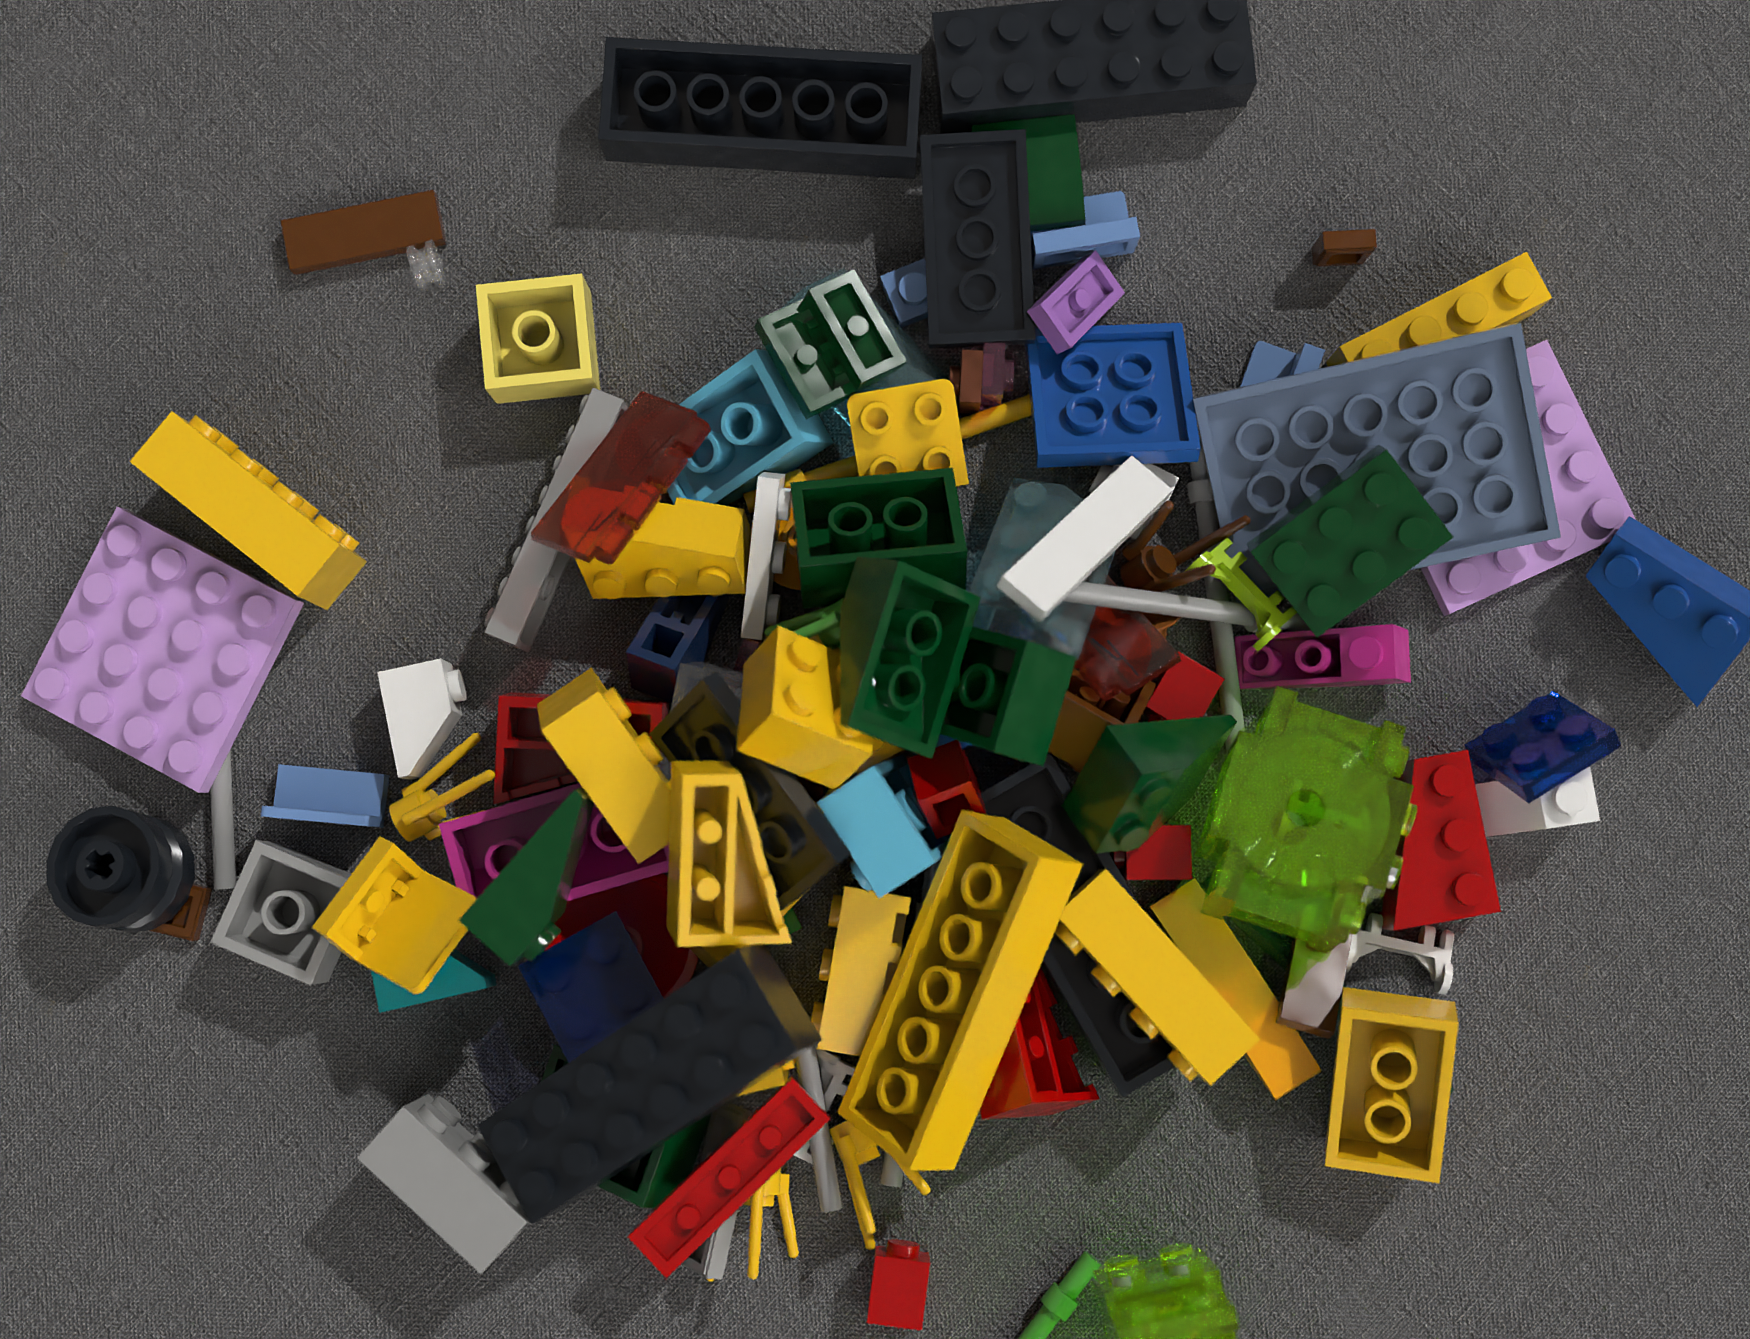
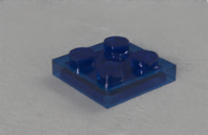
M1555 691L1532 700L1526 708L1503 722L1488 727L1480 736L1464 745L1465 749L1469 752L1472 763L1528 804L1622 747L1614 728Z
M616 911L548 948L532 962L527 960L518 965L568 1062H571L664 999Z

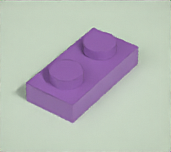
M1095 250L1082 257L1027 312L1054 351L1059 354L1070 349L1125 292Z

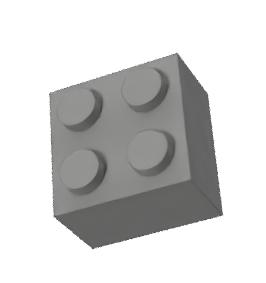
M255 840L210 943L308 985L329 982L341 951L315 931L312 926L350 877L351 873L276 841Z

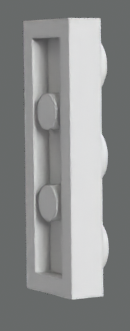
M763 472L757 479L741 638L763 640L765 629L778 624L781 595L772 594L774 574H783L787 552V542L778 541L780 520L789 521L792 507L791 488H784L785 474Z

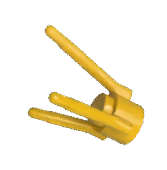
M473 733L418 781L401 790L403 798L389 806L391 819L405 840L412 842L423 835L429 841L441 835L440 823L464 817L460 816L441 821L447 816L444 806L494 779V771L486 770L439 796L432 789L425 792V789L480 742L481 735L479 733Z
M845 1121L829 1129L843 1162L865 1247L868 1250H873L876 1246L873 1236L875 1225L859 1166L881 1155L876 1143L850 1122ZM895 1160L922 1195H928L930 1187L919 1174V1171H909Z
M781 1168L742 1204L751 1206L747 1276L750 1279H756L759 1272L763 1206H774L775 1195H777L788 1255L790 1258H796L799 1254L789 1197L790 1174L781 1173ZM706 1279V1280L712 1282V1281H714L715 1279Z

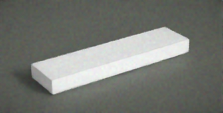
M1131 456L1001 577L997 587L1040 623L1167 501L1173 489L1136 458Z

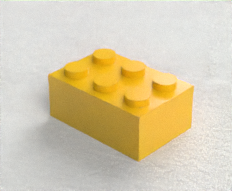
M1343 987L1325 1141L1326 1167L1433 1183L1440 1182L1459 1023L1455 1002Z

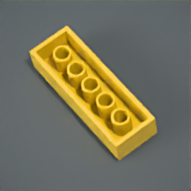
M961 810L837 1112L909 1171L955 1169L1083 865L1004 817Z

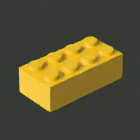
M171 411L129 462L295 595L328 610L367 563L364 558L354 551L360 543L323 515L319 514L316 519H313L319 512L315 506L278 481L279 478L238 449L239 446L218 429L211 427L197 415H194L188 422Z

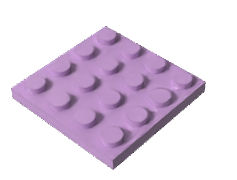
M1547 340L1527 348L1526 353L1561 538L1422 567L1421 570L1444 616L1610 542L1629 516L1635 519Z
M116 507L21 697L198 793H208L304 602L127 509Z

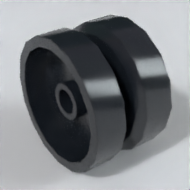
M113 805L90 808L69 820L54 838L46 861L47 887L55 905L73 921L93 927L111 928L130 933L154 930L173 919L187 902L195 880L194 854L186 836L169 821Z

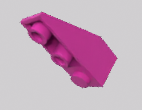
M1394 624L1328 629L1319 637H1316L1311 630L1278 633L1258 652L1253 648V645L1259 640L1256 635L1235 636V654L1240 689L1348 687L1411 683L1408 630Z

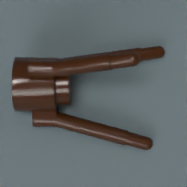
M1168 500L1154 514L1135 541L1122 549V553L1127 559L1120 566L1122 581L1127 588L1163 592L1212 575L1216 571V567L1213 564L1196 567L1173 575V573L1180 564L1249 525L1251 518L1248 515H1244L1173 555L1162 545L1146 546L1174 508V503Z

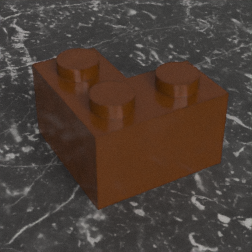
M1112 659L1108 660L1097 681L1073 668L1048 752L1064 760L1073 770L1080 773L1107 725L1138 723L1157 684L1140 674L1137 676L1131 669Z

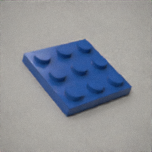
M1182 323L1092 326L1070 349L1059 354L1054 351L1040 329L1035 328V344H1025L1037 468L1122 465L1131 456L1142 464L1198 462L1201 447Z

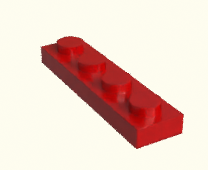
M791 1076L785 1085L779 1087L629 1232L628 1238L667 1278L830 1120V1116Z

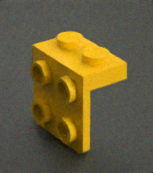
M936 379L854 393L848 398L847 410L859 476L953 468L956 486L969 484L953 384L949 380Z
M379 836L312 928L348 958L410 993L420 994L427 988L468 929L458 920L477 898L424 871L394 843Z

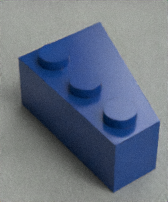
M1630 516L1615 533L1586 574V578L1696 707L1699 706L1750 640V590Z

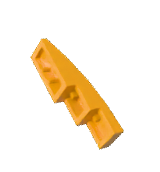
M1195 878L1150 906L1151 913L1168 938L1260 1038L1244 1056L1275 1101L1321 1072V1068L1297 1030L1275 1023L1279 1007L1278 1000Z

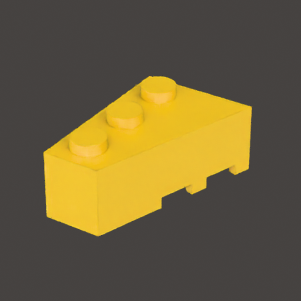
M574 479L561 528L593 599L745 594L752 531L744 509L676 497L675 505L643 500L642 491L625 488L623 496L592 491L591 482ZM617 510L619 511L596 535L589 534L577 552H574L601 515L604 516L591 533H595Z
M591 667L537 704L541 731L635 860L640 864L669 844L671 780L667 779L658 766V763L664 759L646 732L639 736L627 720L632 713L614 687L607 691Z
M672 761L667 930L678 947L791 943L788 929L784 924L775 895L776 889L773 879L769 874L760 845L761 839L742 776L728 761Z
M848 885L844 888L843 896L833 895L828 926L837 928L834 949L824 948L818 979L828 982L825 1003L814 1002L811 1017L813 1025L822 1038V1041L817 1045V1049L861 1056L900 961L905 923L911 897L887 893L878 898L874 890L866 891L864 888Z

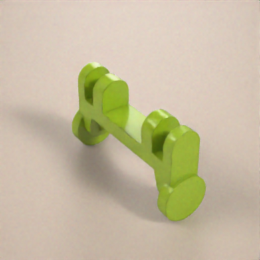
M1227 537L1212 551L1203 553L1185 571L1207 564H1213L1216 567L1215 573L1209 576L1220 579L1255 616L1258 628L1255 635L1259 640L1253 645V648L1258 652L1282 630L1281 627L1297 611L1292 606L1282 613L1276 606L1285 597L1277 590L1268 598L1239 568L1248 558L1241 551L1233 558H1230L1225 553L1233 544Z

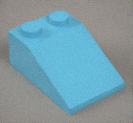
M759 349L750 352L637 434L647 454L657 443L649 455L650 459L671 438L673 439L652 463L674 505L676 497L726 506L743 497L744 493L755 490L757 488L758 476L763 472L779 474L791 472L834 443L818 414L805 419L766 350Z
M904 755L873 765L817 802L824 812L823 815L852 853L851 856L854 861L850 863V867L855 878L866 891L873 889L878 898H881L942 858L952 835L949 834L936 839L918 802L909 764Z

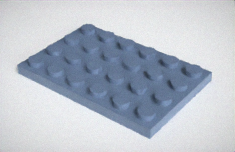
M1521 323L1505 325L1193 398L1219 526L1221 528L1244 515H1248L1251 518L1249 525L1228 537L1233 544L1225 553L1230 558H1233L1241 551L1248 558L1239 568L1268 598L1277 590L1282 595L1283 593L1252 555L1247 543L1377 445L1388 450L1454 536V538L1410 570L1561 538ZM1235 596V601H1236V603H1241V604H1243V603Z

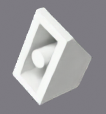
M441 658L377 672L398 778L408 780L421 778L462 716L460 701H465L467 698L462 673L459 669L453 670L452 664Z
M1590 767L1475 784L1486 837L1600 821Z

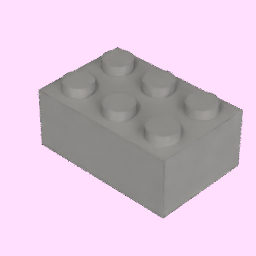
M427 1094L403 1106L360 1153L357 1159L473 1268L482 1274L530 1221L482 1134L477 1133L473 1136L458 1122L462 1118L461 1114L446 1099L440 1096L433 1099Z

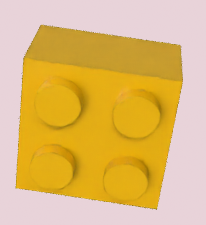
M777 626L744 663L737 750L834 790L845 782L872 755L873 737L840 725V652Z

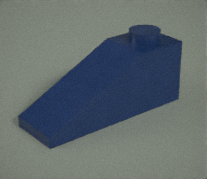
M731 594L659 597L626 651L631 688L677 705L685 697L703 666Z

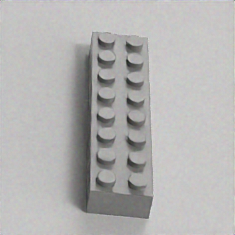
M592 388L590 395H585L580 403L579 413L581 415L576 426L572 425L567 432L565 439L567 447L563 456L559 455L553 464L552 474L554 476L552 481L540 493L538 503L541 504L536 517L531 516L526 525L525 534L527 537L522 547L519 546L515 550L511 564L514 565L509 578L505 577L502 580L498 589V595L500 596L495 608L492 607L488 611L484 621L486 634L527 653L530 652L573 554L561 526L574 479L591 482V490L600 492L633 418V414L623 399L596 388Z

